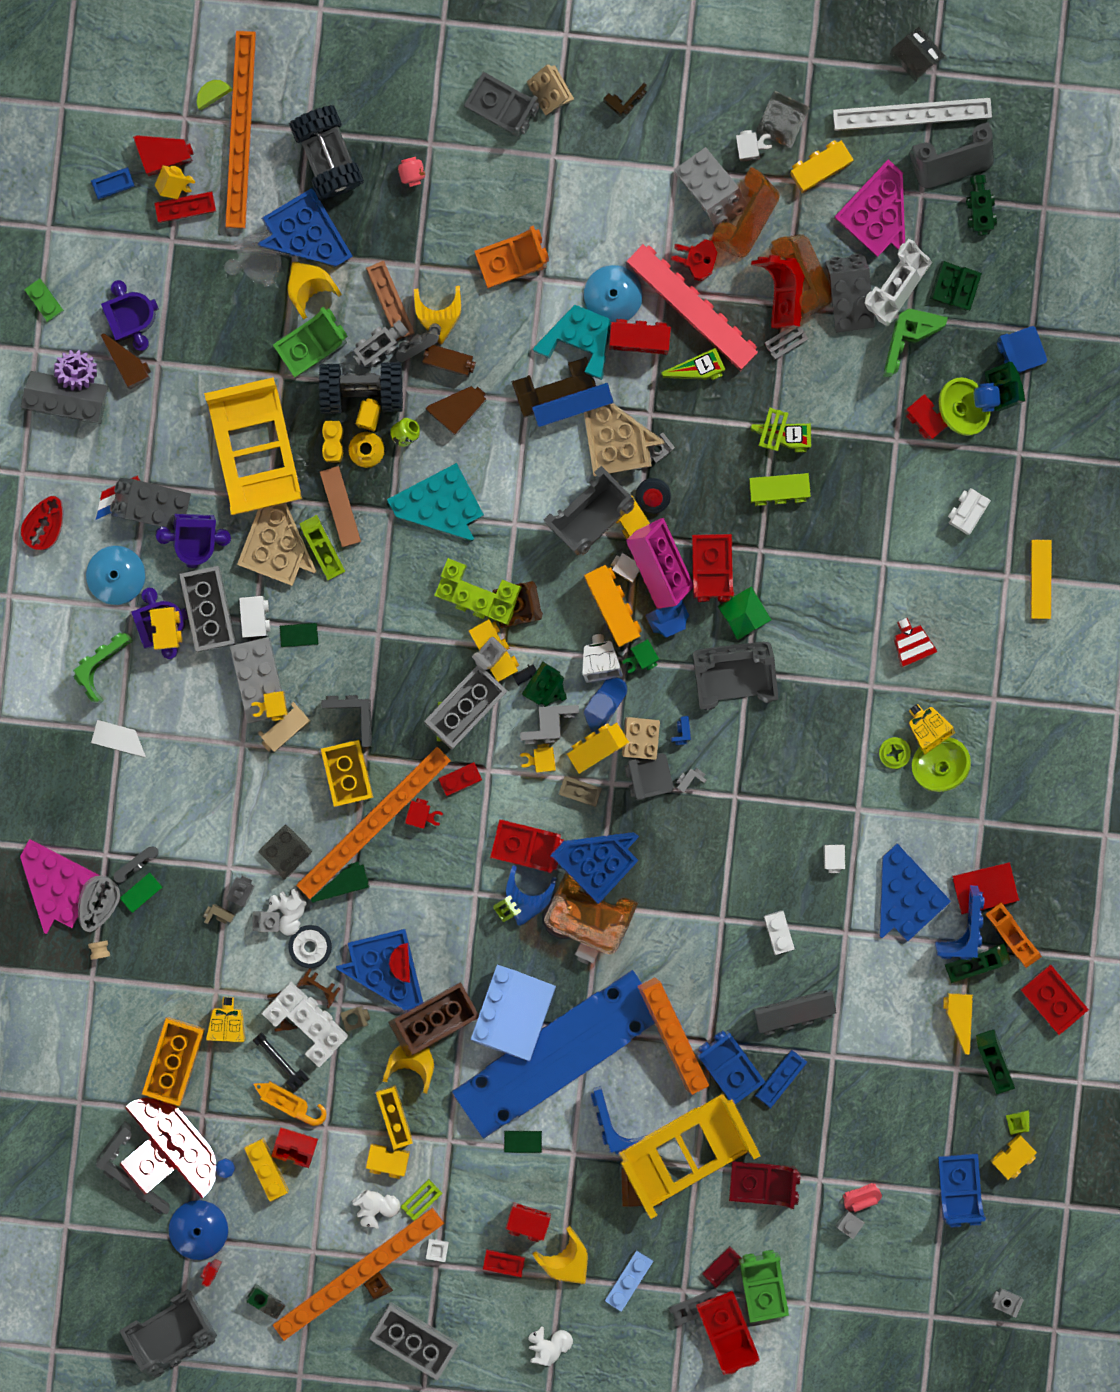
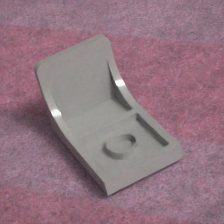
M706 147L674 169L675 174L705 210L715 229L726 226L729 221L741 215L748 206L740 188Z

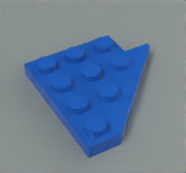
M313 188L261 218L271 236L257 243L260 247L333 267L353 257L322 203L318 200Z
M631 832L563 841L550 856L599 904L639 861L628 850L639 836Z
M896 843L882 856L879 936L883 938L895 928L908 942L943 910L951 900Z
M406 929L348 942L352 962L336 966L337 970L403 1010L412 1009L423 1002ZM405 943H408L410 983L397 979L389 966L390 956L394 949Z

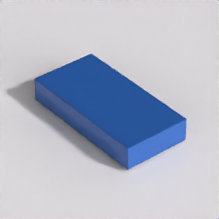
M128 167L91 180L98 200L135 187Z

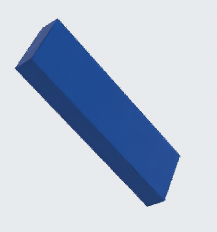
M791 1049L766 1083L756 1093L755 1097L771 1109L806 1065L807 1061Z

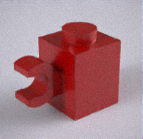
M417 798L416 801H411L405 824L425 829L426 822L439 826L440 823L434 821V816L436 814L443 816V813L441 811H434L429 814L431 806L427 805L428 801Z

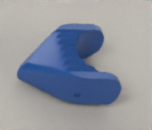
M618 677L606 679L586 706L584 715L592 733L595 732L596 735L600 733L598 729L610 722L626 696L627 685L622 679Z
M512 865L506 887V897L510 895L512 897L509 900L510 903L515 902V910L520 909L521 912L514 917L518 926H521L548 906L557 878L552 877L551 884L544 893L535 896L526 895L516 885L515 872L517 866Z

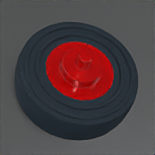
M646 479L637 487L636 502L640 509L646 513H660L670 504V488L660 479Z

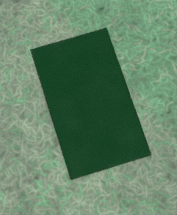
M317 623L281 625V647L317 645Z
M504 1131V1152L542 1153V1131Z

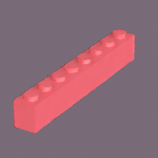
M642 244L627 260L626 264L736 368L742 371L757 355L758 352L755 350L757 346L750 340H744L741 337L743 333L734 326L732 328L727 324L728 319L722 313L717 314L713 310L714 306L707 299L703 301L698 296L700 293L693 286L688 287L684 283L685 279L678 272L674 274L669 269L671 265L666 260L658 259L655 256L657 252L648 245L646 247Z

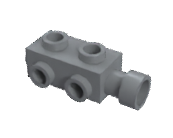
M400 320L395 322L394 326L389 330L386 327L383 329L381 327L376 328L371 332V338L367 341L362 339L355 344L356 349L354 352L356 355L353 357L360 366L364 364L366 368L368 366L372 368L381 361L380 357L385 354L388 356L396 350L395 346L398 345L396 339L409 333ZM383 339L388 340V344L386 346H383L381 344V341ZM370 350L372 351V356L368 358L365 356V353Z

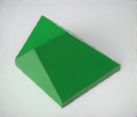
M752 586L729 601L717 606L737 640L771 621L770 616Z

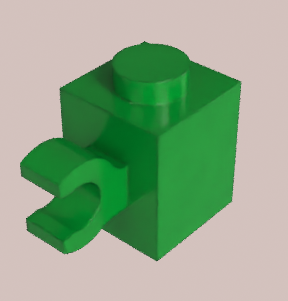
M647 639L631 648L630 650L634 656L622 662L623 664L627 662L632 663V669L627 671L632 673L635 671L637 663L642 670L646 668L649 671L658 666L656 662L660 659Z

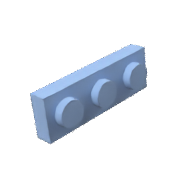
M636 1250L606 1297L605 1302L622 1312L653 1263V1260Z

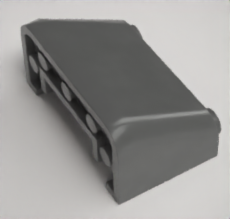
M989 122L975 127L972 133L973 142L967 146L937 155L934 146L927 142L914 145L909 152V156L919 185L923 188H932L988 170L994 162L993 138Z
M602 466L594 472L597 475L596 480L589 481L591 486L563 512L559 509L557 511L559 515L553 516L550 513L543 519L547 526L576 555L586 554L595 541L624 514L630 513L634 508L632 496Z
M763 641L705 648L693 652L700 709L712 710L718 705V700L756 695L764 703L778 700L775 658L769 642Z

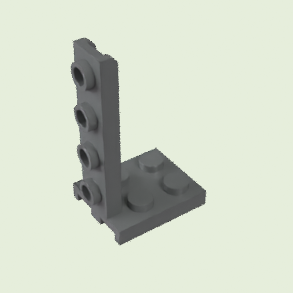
M124 1121L97 1157L95 1166L105 1170L103 1173L110 1179L116 1178L120 1181L119 1185L125 1190L129 1191L131 1189L137 1193L135 1196L144 1203L148 1201L152 1204L151 1208L159 1214L163 1212L167 1215L170 1210L168 1202L151 1190L144 1194L125 1171L112 1163L119 1154L121 1144L125 1146L131 1138V1125Z

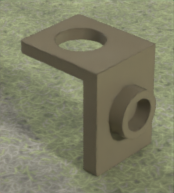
M363 1005L340 1013L346 1032L362 1026H368V1020H371L368 1010L364 1009ZM351 1013L358 1016V1022L355 1025H350L347 1022V1016Z

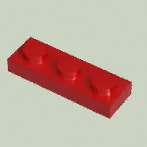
M212 191L154 203L158 223L217 212Z
M214 1259L212 1263L209 1262L200 1277L204 1279L202 1285L209 1287L212 1284L222 1261Z

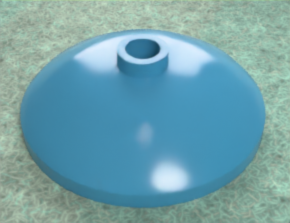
M617 265L605 266L596 270L589 277L584 288V302L587 309L609 318L611 322H616V319L630 320L640 309L643 299L642 286L636 275L629 269ZM616 290L617 295L614 297L611 296L610 291Z
M105 547L91 558L87 566L86 580L90 591L97 599L107 604L121 605L130 602L138 596L145 583L146 574L143 562L135 552L126 547ZM112 571H117L118 576L116 578L111 577Z

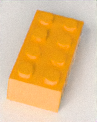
M604 565L585 574L584 578L618 648L640 638L639 633L642 630L638 622H633L630 616L633 615V611L629 603L625 604L622 599L625 596L620 585L616 586L613 581L616 579L612 568H607Z
M170 1017L165 1019L142 1095L177 1106L182 1105L206 1030L205 1028Z

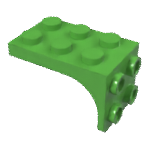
M324 306L321 307L319 313L273 344L295 378L347 344L345 338L348 336L341 325L336 326L334 323L337 320L330 308L326 310Z
M118 633L111 638L112 642L109 645L103 644L95 650V655L83 658L78 662L80 666L73 670L76 674L73 676L80 686H85L87 689L85 694L91 702L102 703L104 701L94 686L95 671L102 663L133 642L129 634Z
M766 1250L762 1252V1255L754 1256V1253L742 1255L743 1258L739 1259L750 1323L789 1316L780 1266L781 1258L778 1252Z

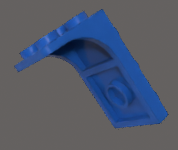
M970 885L968 924L965 933L959 939L952 942H935L937 955L943 959L960 957L963 960H971L972 957H977L978 947L981 948L982 936H980L979 928H983V916H981L980 909H984V897L982 892L979 891L978 886Z
M722 1030L714 1036L715 1040L713 1042L702 1044L698 1048L699 1052L696 1054L728 1099H732L734 1104H737L766 1082L730 1032Z
M601 1086L593 1088L594 1093H591L593 1105L599 1108V1112L596 1113L599 1126H604L605 1131L601 1132L604 1145H609L611 1153L615 1152V1155H618L647 1136L644 1135L630 1139L617 1134L612 1127Z
M978 1154L938 1156L943 1221L950 1225V1227H960L962 1223H970L972 1226L982 1225L981 1221H986V1217L982 1207Z

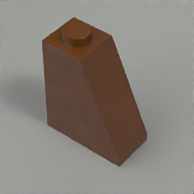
M470 386L428 405L425 409L456 436L487 401L484 397L486 393L478 386L476 388Z

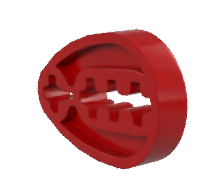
M49 496L39 502L26 516L21 526V537L27 546L35 550H47L57 542L61 533L64 515L61 499L56 496ZM54 500H57L56 504L58 505V508H53L50 511L51 506L48 505L49 501L53 502ZM47 517L49 526H44L43 531H45V534L40 535L38 538L41 540L40 544L36 543L33 546L31 537L37 536L35 529L41 528L40 519L44 520Z

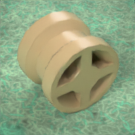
M108 940L88 944L92 952L90 955L91 960L110 956V952L107 951Z

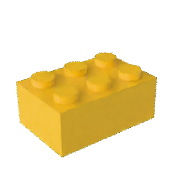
M360 740L321 749L334 807L374 798Z

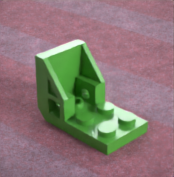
M910 308L899 314L895 321L883 376L891 378L893 374L898 372L900 360H897V358L903 352L905 341L916 343L942 330L946 326L948 317Z

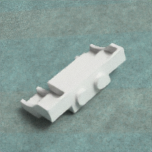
M909 238L906 243L900 246L898 250L900 262L892 271L886 283L881 289L875 287L865 298L864 303L867 309L874 313L878 321L886 326L890 325L932 264L930 258Z
M292 982L262 1012V1015L275 1027L287 1016L315 1043L305 1052V1055L318 1067L348 1037V1034L332 1020V1016L327 1011H322L312 997L308 998Z

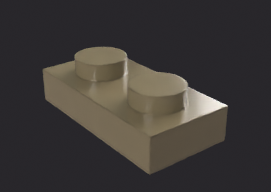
M564 776L558 795L596 807L602 788Z

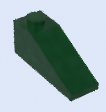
M359 861L347 864L348 868L344 869L311 899L312 903L369 888L370 884L365 865H360Z
M1003 943L979 951L977 957H972L971 960L958 959L947 963L945 968L951 983L1003 967L1010 963L1011 959L1006 945Z
M995 1029L977 1034L978 1050L996 1094L1015 1089Z

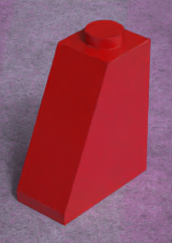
M133 136L148 177L160 173L163 166L177 167L192 161L191 155H194L190 143L186 144L184 139Z

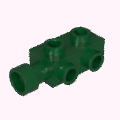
M986 175L970 176L973 191L969 193V197H966V207L971 210V216L968 217V227L972 228L973 232H977L978 236L989 235V231L994 230V226H997V217L992 211V206H995L994 194H991L990 190H985ZM979 197H983L985 199L984 204H980L978 202ZM981 217H986L987 222L985 224L981 223Z

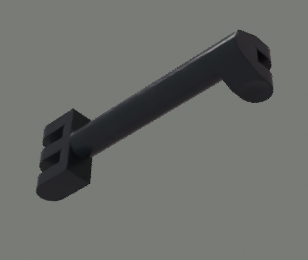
M261 1032L253 1039V1042L257 1046L260 1044L290 1077L286 1083L296 1092L298 1089L293 1083L296 1081L302 1087L304 1083L299 1078L302 1076L306 1082L310 1078L302 1069L295 1072Z

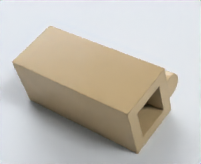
M294 701L291 703L294 709L284 716L283 720L276 723L265 734L261 730L258 732L264 740L262 742L263 746L268 751L273 750L276 752L311 721Z

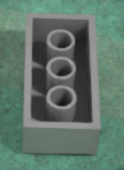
M215 566L179 574L195 651L202 652L235 645L236 639L220 567Z
M267 637L230 646L247 723L272 719V717L267 718L266 710L260 717H254L253 714L258 713L260 707L251 706L253 702H264L263 694L282 691L271 639Z
M476 666L423 723L453 750L506 694L507 690L485 669Z
M390 1302L369 1340L436 1380L439 1379L458 1347L457 1341Z

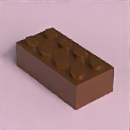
M460 982L388 1021L406 1057L478 1019L479 1015Z

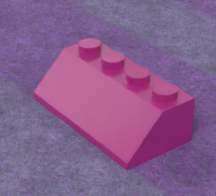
M664 518L636 530L626 540L656 608L676 606L693 588V582Z

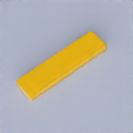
M1031 540V619H1051L1052 540Z

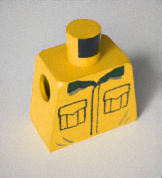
M916 704L909 710L914 717L909 722V725L924 755L955 734L954 727L933 707L923 711L919 704Z
M223 997L222 1008H213L206 1040L246 1041L243 1010L234 1009V997Z

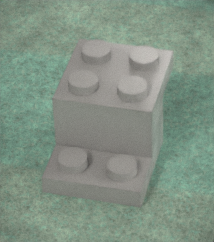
M579 705L539 707L540 731L520 732L521 741L525 740V744H537V740L545 739V743L557 742V739L560 738L559 715H563V718H575V714H579Z

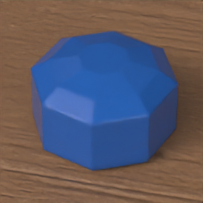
M225 1158L218 1161L215 1170L218 1176L225 1179L233 1175L235 1165L232 1160Z

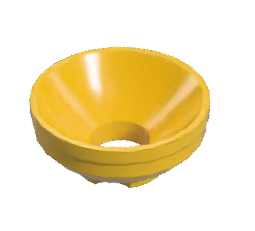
M361 432L353 437L349 444L350 458L360 467H373L384 456V444L380 437L374 433ZM364 443H369L372 446L371 453L367 455L362 454L360 451V447Z

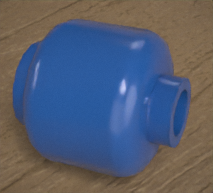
M994 383L978 384V388L974 389L975 406L982 408V412L994 411V407L999 406L1001 402L999 387L994 386Z

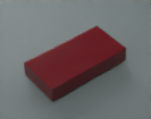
M729 1246L702 1272V1275L717 1288L739 1266V1259L742 1258Z

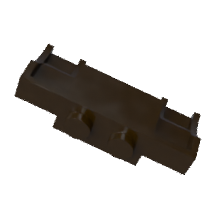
M587 357L568 362L572 377L534 388L530 375L511 381L523 418L534 415L532 409L534 406L596 387L594 377L585 373L588 365Z

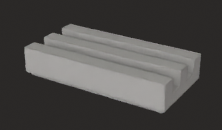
M801 326L790 327L765 342V345L774 360L807 341L808 337ZM797 328L798 332L771 347L770 344ZM799 335L802 336V339L776 354L774 352Z

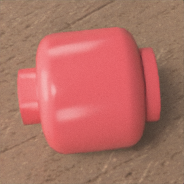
M416 157L401 160V164L398 166L401 182L404 184L409 183L410 187L421 184L420 180L426 176L422 161L416 159Z

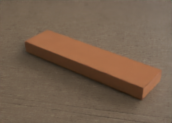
M384 260L367 267L366 270L390 327L392 328L393 324L400 320L409 332L405 336L397 338L396 341L415 334Z
M339 466L320 471L342 548L360 543V535Z

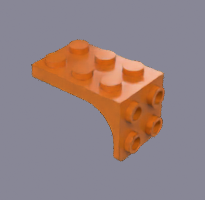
M531 226L524 233L474 251L487 289L547 268L549 256L546 248H541L540 244L543 242L539 229L535 230L534 226Z

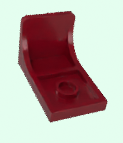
M732 1161L729 1201L778 1205L794 1209L795 1205L799 1203V1193L796 1191V1185H800L801 1173L797 1171L795 1166Z

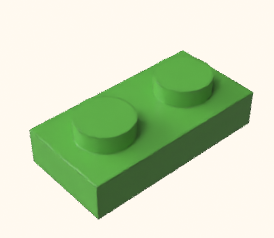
M41 278L24 289L47 322L64 311Z

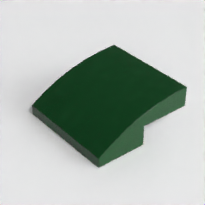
M941 261L930 299L970 311L982 273Z
M1007 362L985 372L986 384L994 383V386L999 387L1001 402L999 406L995 407V411H1003L1025 402L1022 381L1013 362Z

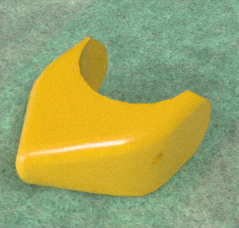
M296 261L292 262L287 288L288 296L303 320L307 318L305 313L306 302L314 294L328 291L333 292L338 297L342 296L327 271L317 266Z
M455 286L453 302L442 310L427 308L420 300L419 288L414 289L417 318L427 331H429L432 324L440 325L441 332L437 341L440 345L444 343L460 319L462 309L460 286Z
M399 1045L389 1057L382 1082L387 1083L391 1074L398 1069H411L421 1076L424 1082L423 1093L427 1094L434 1071V1060L429 1048L426 1047L406 1057L401 1045Z
M570 1225L566 1228L570 1235L569 1244L561 1253L551 1257L543 1256L537 1251L532 1253L536 1261L550 1277L559 1281L579 1284L586 1283L587 1250Z

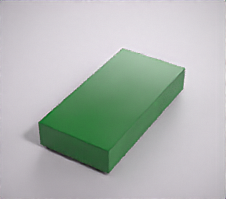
M149 872L122 895L120 899L133 913L162 889L163 886Z

